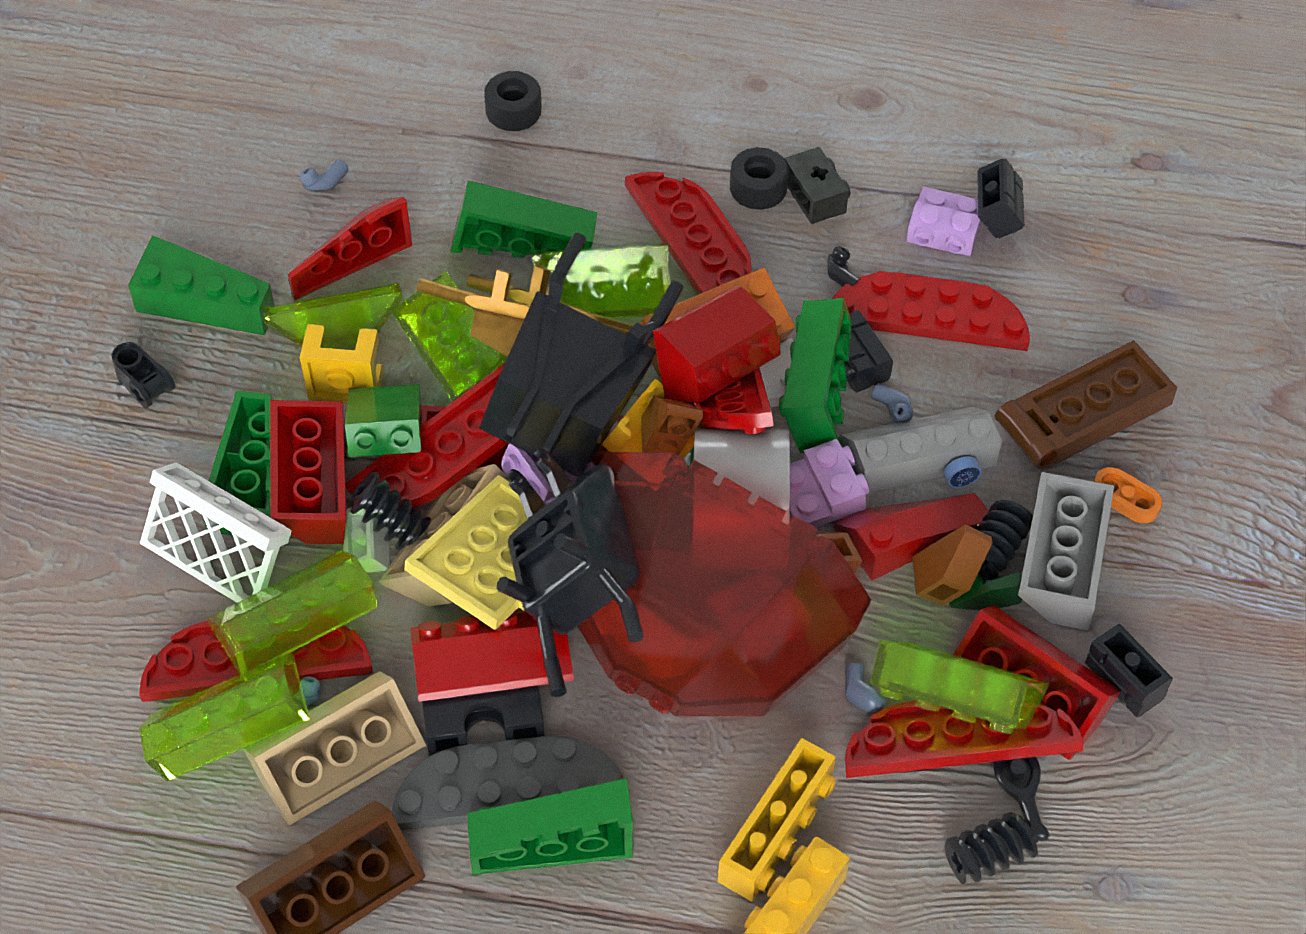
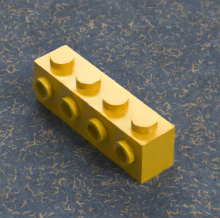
M803 738L800 739L720 859L718 883L753 902L760 890L764 893L767 892L777 874V871L774 870L780 859L786 861L792 854L797 843V839L794 837L799 829L802 827L806 830L810 826L817 813V808L814 806L820 797L827 799L837 781V778L833 776L836 756Z
M817 836L814 837L808 847L801 845L790 862L792 869L784 878L779 875L771 885L767 894L770 899L762 909L758 906L755 907L747 918L744 925L747 930L744 934H807L845 881L850 857Z

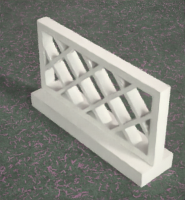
M177 462L154 469L149 483L156 488L140 544L253 613L259 611L279 548L288 543L292 530ZM167 494L174 497L179 512L170 515L165 503ZM196 510L203 515L207 530L198 532L191 514L192 511ZM179 516L182 517L189 535L183 539H179L172 519ZM158 524H163L170 544L165 545L154 538ZM224 527L232 532L236 547L227 550L219 530L220 528ZM207 533H210L217 554L209 557L200 537ZM191 540L198 561L193 562L186 557L181 543ZM254 545L265 552L261 566L256 567L248 546ZM239 550L246 568L245 572L239 574L236 573L229 553ZM219 557L227 578L222 580L215 575L210 560ZM246 575L249 576L254 589L252 597L244 593L238 578Z

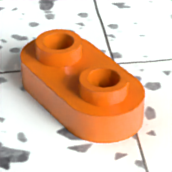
M1103 468L1096 474L1094 482L1114 485L1115 492H1113L1112 509L1138 523H1150L1158 517L1162 507V498L1155 489L1118 468Z

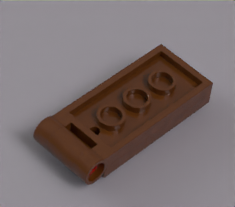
M1133 340L1015 400L1004 403L996 411L995 419L1038 469H1044L1052 463L1057 464L1172 405L1178 387Z

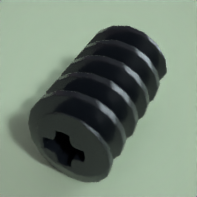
M372 472L360 482L353 492L351 498L354 504L350 511L354 515L364 509L365 513L362 522L365 524L375 518L376 523L373 531L377 533L386 527L388 530L384 540L388 542L397 536L399 539L395 549L399 551L407 545L410 546L421 537L428 528L431 518H423V511L420 508L412 509V502L409 499L401 500V493L398 490L390 491V484L386 480L378 482V473Z
M1010 500L994 502L990 506L989 512L984 515L982 522L976 527V530L992 537V545L978 572L981 578L997 579L998 571L1006 569L1008 561L1014 557L1015 550L1020 548L1021 540L1027 537L1028 530L1031 529L1033 515L1021 504Z
M1013 812L1004 814L1001 819L995 818L990 820L988 825H978L974 828L973 832L970 830L964 831L960 834L959 838L956 836L950 837L945 842L947 860L961 884H965L966 874H969L975 883L980 882L982 878L980 868H983L989 876L995 875L994 862H997L1003 870L1009 869L1010 862L1008 856H1011L1017 864L1023 863L1024 855L1022 850H1025L1031 858L1038 856L1037 844L1030 826L1022 816Z

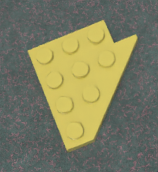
M499 475L405 560L404 568L405 571L494 630L518 607L524 610L520 601L499 592L496 586L501 577H507L516 581L508 547V538L527 520L519 495L510 488V482Z

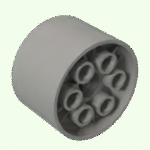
M696 428L694 437L693 570L787 571L790 515L789 430L766 429L758 434H745L743 429Z

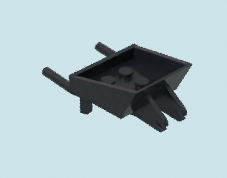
M580 233L573 234L551 272L546 295L538 291L536 292L498 378L479 429L535 456L534 452L538 448H544L564 471L576 477H580L585 473L601 444L606 439L650 367L656 349L647 346L654 339L653 330L665 324L684 288L678 281H671L650 321L644 326L637 322L628 331L627 335L561 303L564 279L586 242L585 236Z

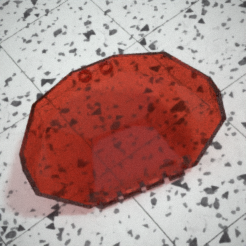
M613 451L605 453L599 464H606L613 471L639 563V577L635 584L626 590V593L636 604L644 638L639 642H630L628 640L620 606L615 600H612L579 624L578 628L608 678L615 681V685L620 690L631 695L636 693L648 700L650 706L664 714L671 713L675 716H765L843 649L857 630L872 599L835 543L823 536L813 538L818 528L794 515L787 525L781 521L786 513L784 509L760 496L753 506L747 502L752 493L750 490L724 477L720 486L714 484L713 481L718 473L696 460H693L688 469L686 460L674 453Z

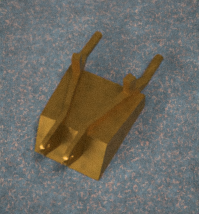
M534 266L530 291L510 285L512 272L502 269L496 271L495 281L470 274L467 278V287L491 293L492 296L464 291L422 278L417 283V291L480 309L474 312L470 337L477 338L508 357L536 292L538 291L546 295L551 270L543 266ZM561 302L625 335L634 326Z

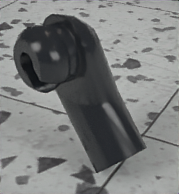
M837 246L827 259L828 276L842 287L847 283L853 286L860 278L848 271L850 252L842 246Z

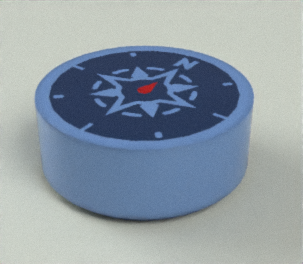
M972 456L956 458L944 469V476L948 485L952 488L968 486L978 480L982 474L977 459Z

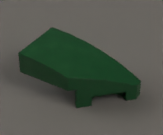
M1017 572L983 583L980 575L977 574L970 590L949 602L951 608L980 610L994 605L998 608L1021 604L1022 599L1018 596L1022 574Z

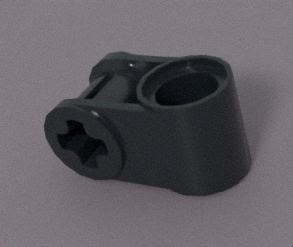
M125 342L113 349L111 354L112 362L119 383L144 408L151 406L152 400L166 390L171 392L176 388L169 372L161 364L154 361L138 344Z

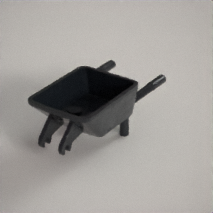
M538 448L534 455L541 459L536 464L546 473L554 496L545 503L521 472L512 469L506 473L507 477L513 479L509 486L519 495L527 520L508 538V547L516 581L507 577H501L496 587L499 592L520 601L524 611L537 620L544 660L543 664L550 693L553 697H561L566 694L567 690L557 656L553 632L558 635L570 632L612 600H615L620 606L628 640L630 642L641 641L644 638V633L635 602L626 593V590L637 581L640 568L612 469L606 464H599L574 481H571L552 455L544 448Z

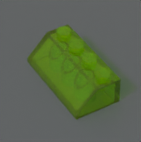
M656 243L581 249L564 279L560 301L606 318L653 314L670 284L668 245ZM564 250L531 252L532 271H534V266H543L552 272Z
M447 271L432 280L436 283L460 289ZM417 291L391 310L452 402L503 365L508 358L477 338L470 337L475 312L473 307Z
M340 550L208 617L207 621L241 677H244L376 609L378 606L374 584L356 556Z
M881 639L869 684L880 687V695L896 700H903L904 695L917 699L916 706L938 712L940 706L952 709V717L975 723L976 717L990 721V729L1012 734L1013 729H1026L1047 691L1049 683L908 641Z
M290 652L151 713L139 728L145 762L166 781H169L309 720L294 656Z

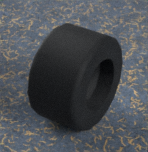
M507 71L491 78L485 86L486 116L494 126L505 131H521L537 123L541 116L542 103L541 87L535 78L520 71Z
M755 147L737 154L731 164L729 189L732 197L740 205L750 209L763 210L774 207L784 199L787 193L788 164L784 157L769 148Z

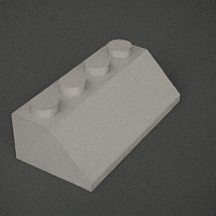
M968 407L909 421L840 434L842 447L849 446L853 454L855 466L852 469L855 475L860 473L864 475L869 487V493L945 477V467L952 460L962 456L975 457L981 469L996 466L1002 443L991 414L976 407Z
M1041 472L1018 596L1050 623L1088 631L1096 603L1114 485Z

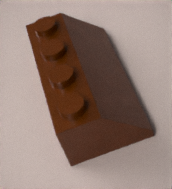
M374 800L236 886V889L262 934H338L424 879L425 875L391 810Z

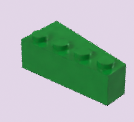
M468 180L457 217L450 252L462 253L463 248L478 249L479 255H492V251L512 252V257L525 258V256L530 254H540L543 260L558 261L573 234L580 233L585 236L586 242L574 262L586 263L594 240L598 212Z
M153 235L128 284L135 311L265 336L275 312L270 283Z
M844 298L803 301L801 315H797L795 322L796 340L791 342L790 345L791 365L790 368L785 370V395L779 399L780 414L786 418L800 453H804V450L837 439L840 445L842 444V439L838 437L836 432V424H843L844 409L841 408L840 392L846 391L847 386L844 362H849L852 320Z
M236 390L208 481L270 517V400H272L271 394ZM224 527L219 529L221 534L232 535V532Z
M627 778L498 807L482 808L478 811L467 813L470 860L473 875L633 858V820Z

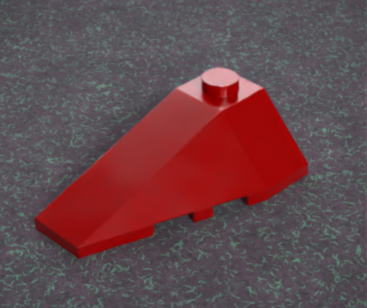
M404 197L390 198L360 212L288 273L293 299L297 300L411 247L412 239L406 199Z
M976 493L866 508L834 522L833 527L836 532L848 533L862 559L860 566L872 581L913 562V556L952 533L955 529L965 524L976 529L982 522L984 515L989 511Z

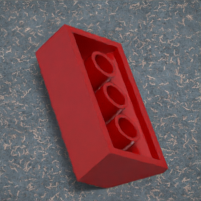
M735 286L653 330L664 397L677 401L701 403L781 355V342L777 333L776 321L741 286Z
M270 400V518L292 530L291 535L306 544H344L346 497L343 401Z
M995 605L980 609L943 670L945 675L973 694L996 691L1019 692L1038 697V703L1056 712L1058 708L1061 709L1079 729L1083 744L1101 724L1121 690ZM1077 752L1060 755L1067 760H1071Z
M513 612L496 630L475 616H465L459 618L456 622L442 624L437 621H427L421 623L418 627L410 628L419 702L548 684L543 664L544 660L537 620L527 612ZM553 632L564 682L573 681L574 675L567 633L558 635Z

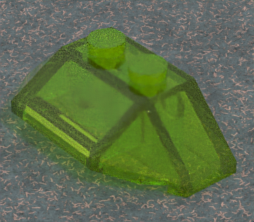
M399 283L332 296L263 307V315L266 325L301 347L307 324L324 326L325 330L321 348L333 349L334 345L342 343L356 346L359 330L362 328L377 329L379 332L402 301L403 295Z

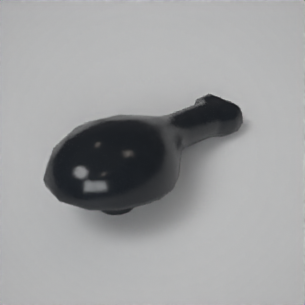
M1029 757L994 761V773L999 785L1018 802L1024 820L1033 832L1035 842L1047 841L1050 834L1048 829L1042 824L1035 800L1041 777L1040 764L1037 758Z

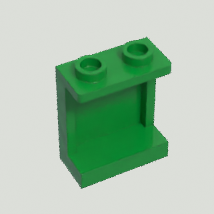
M420 384L349 389L345 428L348 455L350 457L417 453L421 451Z

